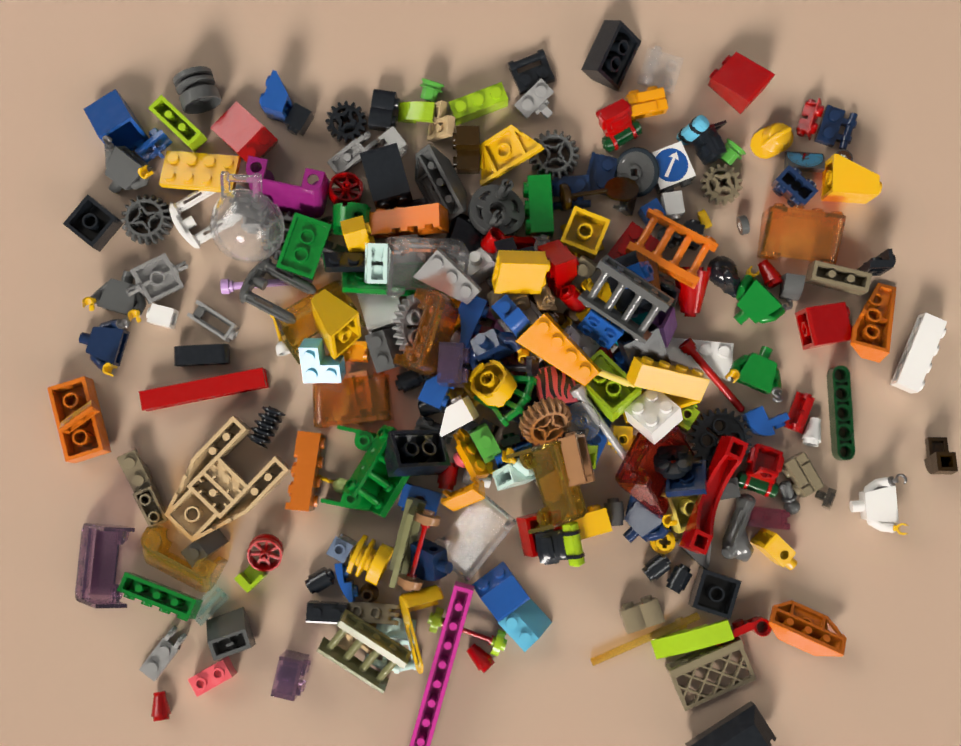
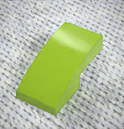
M424 101L400 103L397 121L414 124L417 121L433 123L436 104L435 102Z

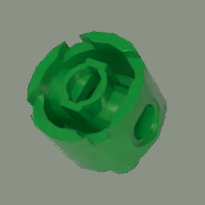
M347 202V205L344 206L343 203L334 204L332 218L333 234L343 235L340 221L363 215L365 223L369 222L370 224L369 212H371V207L367 204Z

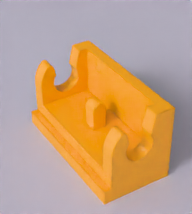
M356 341L341 355H344V359L347 362L368 363L369 348L367 342Z
M473 477L470 480L474 483L453 492L447 489L441 491L447 497L441 498V504L454 512L485 499L484 481Z

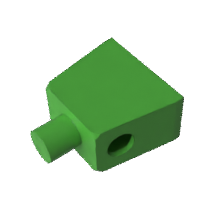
M485 422L468 431L485 464L495 459L494 456L502 453Z

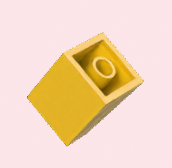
M833 154L825 161V170L822 172L821 201L866 204L881 193L882 182H880V175L839 154Z
M323 289L311 300L314 322L331 357L336 360L362 336L359 312Z

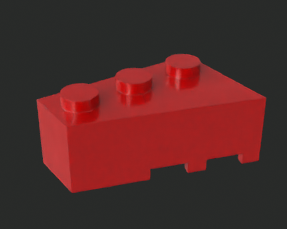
M632 221L607 255L613 259L625 255L629 242H638L644 229ZM650 234L644 245L645 249L650 252L655 251L660 241Z

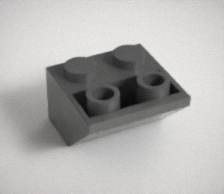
M244 607L206 620L207 642L214 661L252 648L256 644Z

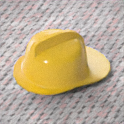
M777 122L759 130L751 139L750 147L752 152L759 158L768 159L791 147L794 140L792 128L784 123Z

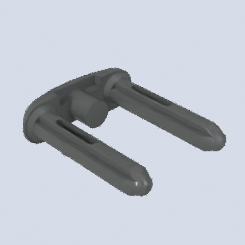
M270 258L260 261L243 282L239 294L241 303L247 302L287 324H295L296 317L293 313L253 293V288L257 287L265 290L268 280L263 277L268 273L306 294H315L317 289L312 283L301 277L277 268Z

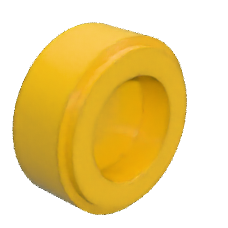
M704 209L697 212L699 221L702 225H705L704 229L712 227L707 212Z

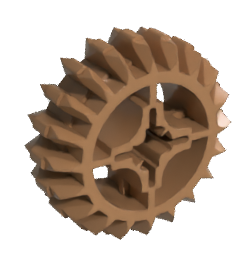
M550 396L546 400L541 398L539 402L534 401L532 406L528 405V410L522 411L523 416L519 417V428L523 437L529 443L542 446L545 443L550 444L553 440L557 441L558 437H563V433L568 432V427L571 426L572 420L570 409L565 402L557 397L552 399Z

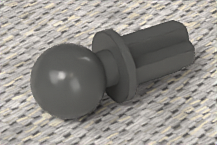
M782 481L779 488L782 493L781 500L785 502L784 508L787 513L796 514L800 510V504L796 500L797 495L793 492L789 481Z

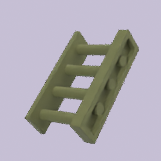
M345 609L337 624V627L340 629L331 640L324 637L317 652L383 694L389 680L387 675L396 665L404 669L408 664L411 651ZM346 633L356 638L347 651L337 645ZM363 643L373 649L364 662L354 656ZM381 654L390 661L378 672L370 666Z

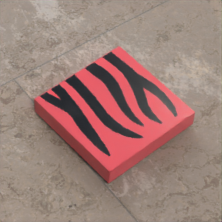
M554 366L539 368L537 376L534 377L537 379L536 390L539 401L541 398L546 400L549 396L552 399L555 397L559 400L562 399L565 404L580 401L577 398H573L569 392L576 385L573 378Z

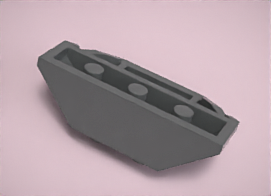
M428 144L415 154V181L423 197L427 198L428 204L440 203L448 210L449 220H453L466 211L467 192L450 160L432 144Z

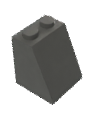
M392 328L365 335L376 373L419 361L422 358L408 357V355L403 354L404 351H399L400 345L395 344L398 338L393 337L396 330Z

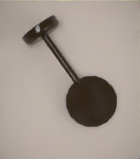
M627 177L612 178L607 181L603 189L571 193L570 187L566 183L559 186L560 202L564 211L571 209L572 198L606 193L613 200L629 201L635 198L639 192L638 184Z

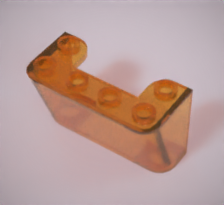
M774 203L773 206L762 213L757 258L777 260L779 257L807 261L817 260L836 265L846 216L840 211L827 213L823 209L818 208L806 210L803 206H793L792 208L785 207V204Z

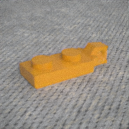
M459 429L453 435L457 443L455 448L470 477L486 478L490 474L476 446L469 439V433L464 429Z

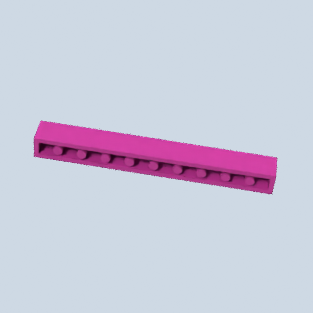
M459 581L455 582L409 746L431 745L475 587L473 585Z

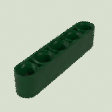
M840 365L829 369L827 372L831 450L835 459L850 460L855 455L850 372L847 367ZM836 370L841 373L840 380L835 377ZM838 389L841 390L843 393L841 399H839L836 395V391ZM839 408H841L844 411L843 418H840L838 416L837 412ZM841 427L845 430V436L843 438L839 435V429ZM842 447L847 451L844 457L840 454Z

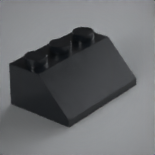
M604 20L581 70L592 80L619 91L641 44V40L621 20Z
M440 429L389 431L384 457L388 477L440 475L451 466L444 436L441 437L439 434Z

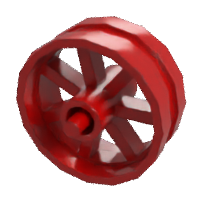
M350 172L335 174L329 183L328 194L330 200L334 204L343 203V206L347 205V202L360 203L364 190L363 182L357 175ZM336 184L339 188H332V186ZM358 188L360 192L354 191L353 189Z
M271 534L256 536L249 544L247 552L248 563L258 571L267 572L274 570L282 561L284 551L282 542ZM265 542L263 546H261L259 543ZM255 546L260 551H251V548ZM278 549L280 555L272 553V551ZM253 556H259V559L256 560ZM269 557H272L277 560L271 563Z

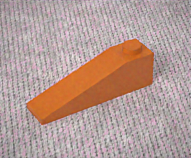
M877 283L852 327L850 345L861 358L880 363L890 353L896 287Z

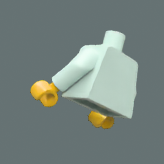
M511 448L502 451V461L509 464L496 470L492 469L493 462L485 464L489 474H492L497 491L526 484L542 474V467L539 463L534 464L532 459L522 461L518 457L514 458V450Z

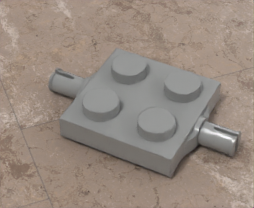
M166 253L130 269L136 285L125 290L129 297L140 292L150 305L184 288L179 278V272L187 269L188 265H186L185 261L174 265L170 262Z

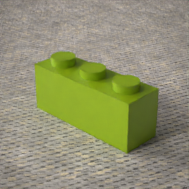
M502 82L449 101V110L451 115L455 117L456 126L508 107V97Z
M162 95L148 107L193 152H196L208 140L198 128Z

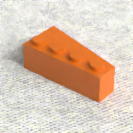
M440 203L405 208L396 207L390 210L376 209V212H369L372 231L370 236H374V238L449 233L448 210Z
M298 431L294 458H297V462H293L291 476L294 477V481H291L288 487L291 499L290 502H286L285 509L309 512L318 507L319 495L316 494L317 488L321 486V476H318L319 469L323 468L324 457H321L322 449H325L326 438H323L324 434Z

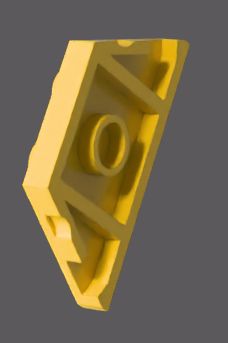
M513 125L506 127L480 144V185H488L545 148Z

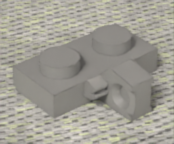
M541 78L514 106L526 119L533 112L537 115L541 112L548 119L553 112L547 107L550 103L547 99L554 91Z

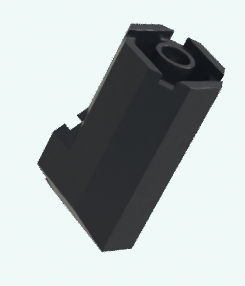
M750 701L685 743V745L772 746L770 741L773 740L775 742L777 738L756 705Z

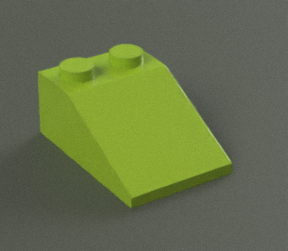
M601 349L591 357L592 361L600 369L626 379L627 374ZM599 375L595 376L585 386L587 388V395L611 422H614L625 412L624 409L642 393V388L626 387Z

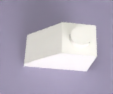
M460 395L450 401L452 404L445 409L439 433L441 437L479 416L469 396L462 398Z

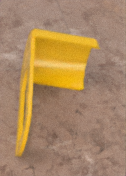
M438 585L425 587L419 591L406 592L399 597L401 615L414 664L419 674L423 673V662L409 612L438 605V600L444 599L442 590ZM411 634H412V637H413V641H414V645H415V649H416V652H417V656H418L419 663H418V661H417V657H416L415 649H414V646H413Z

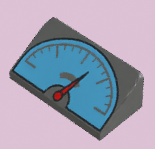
M786 151L784 170L790 165L791 167H797L802 172L822 173L825 170L824 155L821 153Z

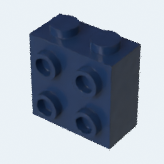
M788 165L771 185L773 187L772 190L779 197H785L788 200L787 204L791 208L800 210L819 190L816 189L817 185L812 180H806L801 176L802 172L797 167Z

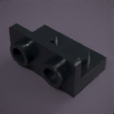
M887 249L877 257L870 258L868 262L863 263L857 270L872 273V276H881L895 265L896 257L893 254V250Z

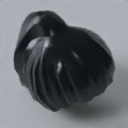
M717 256L710 260L708 267H711L709 280L717 287H720L724 293L736 298L740 283L736 264L728 257Z

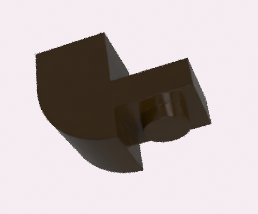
M927 437L925 439L927 458L924 459L927 471L930 474L952 475L958 472L956 452H949L947 437Z

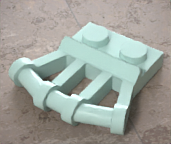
M392 617L391 621H399L398 625L377 624L376 629L402 646L408 645L411 651L402 617ZM411 619L414 632H416L417 619ZM412 652L410 655L411 661L408 662L404 669L396 665L392 669L394 673L399 674V672L410 669L416 670ZM384 656L382 661L376 658L372 665L382 670L388 663V659Z

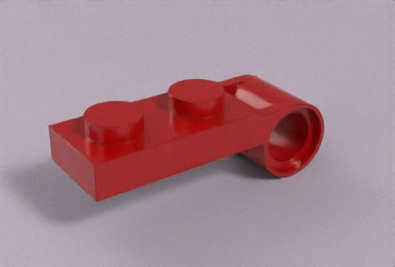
M493 227L482 239L480 245L484 251L495 253L494 241L513 237L517 249L530 246L535 248L538 245L536 237L505 236L500 229Z
M755 616L748 620L738 619L732 622V626H730L734 638L751 630L757 635L764 637L769 635L772 630L769 621L761 616ZM763 621L764 628L758 631L757 624Z

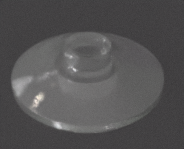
M586 402L572 404L569 407L572 420L568 431L585 434L586 441L593 439L600 430L598 412Z

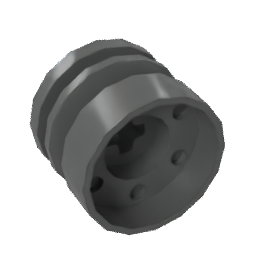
M205 66L191 67L179 72L173 78L176 91L180 95L179 100L185 113L200 114L220 105L222 100L218 88L214 86L216 82L210 68Z

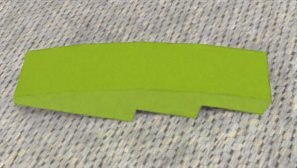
M728 619L709 625L704 624L691 629L686 628L651 639L650 641L656 659H661L734 640V636Z

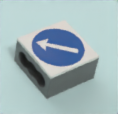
M682 141L652 152L658 161L660 170L659 179L655 186L657 194L673 192L675 187L681 186L683 188L692 184L691 181L695 178L696 174Z

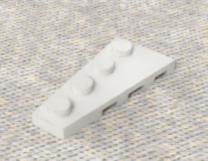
M672 338L668 347H665L670 361L688 366L691 369L697 368L702 370L690 355L684 354L679 349V346L687 339ZM693 340L696 343V351L719 378L730 382L731 376L727 379L725 376L732 366L734 343Z

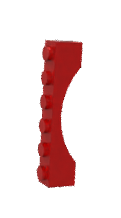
M721 436L707 472V494L698 495L679 546L694 553L707 554L713 538L714 520L720 498L731 476L742 463L749 445L748 443L734 436Z

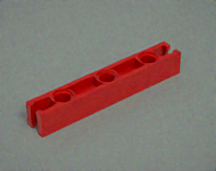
M261 367L139 391L142 411H153L269 388L266 369Z

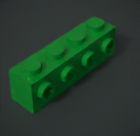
M130 572L124 573L117 591L124 593L123 597L142 600L141 604L148 607L157 606L159 611L166 614L175 613L177 618L184 621L196 619L203 602L199 598Z

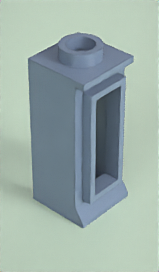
M341 533L339 537L335 536L326 554L345 563L349 560L351 549L358 542Z

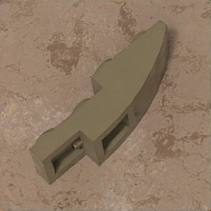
M137 449L117 457L134 492L132 495L149 528L151 529L168 521V518L164 515L166 510L147 465H144Z

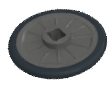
M629 148L618 157L614 178L627 177L634 180L639 187L636 197L645 196L655 188L660 173L658 161L645 148ZM635 169H638L637 176L635 175Z

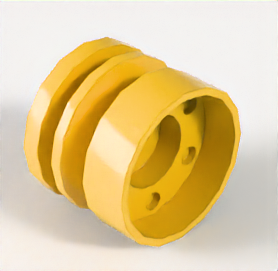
M364 534L350 554L346 572L351 574L355 567H358L355 576L359 577L363 570L367 571L365 581L377 586L387 568L394 548L382 543L376 550L374 549L376 542L374 538L367 546L369 536Z

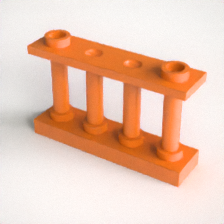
M649 208L646 213V217L650 219L638 242H629L625 253L628 254L635 250L655 261L658 264L659 271L695 289L700 279L697 276L700 265L708 251L715 252L719 244L716 243L714 238L710 236L704 237L664 216V213L660 210ZM658 223L666 227L667 230L655 251L650 252L645 249L644 245ZM676 232L685 238L673 259L667 261L662 258V253L673 233ZM691 241L702 247L690 269L684 270L680 268L679 263Z

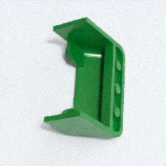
M340 425L337 426L339 430L356 433L355 445L363 451L368 450L377 433ZM378 460L372 470L388 480L386 465ZM369 477L362 486L376 497L383 488ZM343 493L341 501L321 498L322 503L350 509L369 511L372 503L359 494L353 497Z

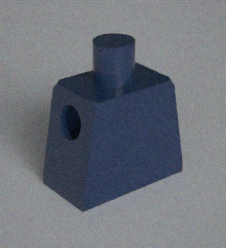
M424 538L415 574L422 580L436 581L452 572L453 563L447 561V550ZM418 541L410 544L411 565L413 564Z

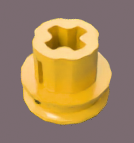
M669 531L665 539L668 542L664 547L659 543V540L650 541L651 548L660 554L671 552L676 543L673 533Z

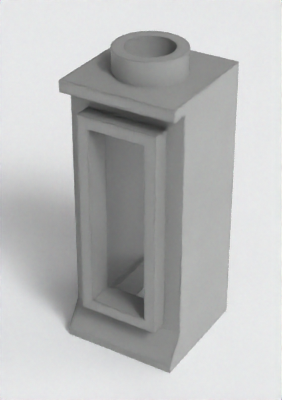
M199 300L195 302L199 305L195 312L187 314L189 318L227 342L234 340L239 333L238 325ZM206 311L230 326L226 334L201 319Z

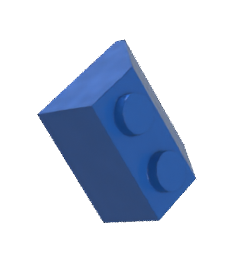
M504 561L472 584L475 586L474 589L498 622L530 599Z

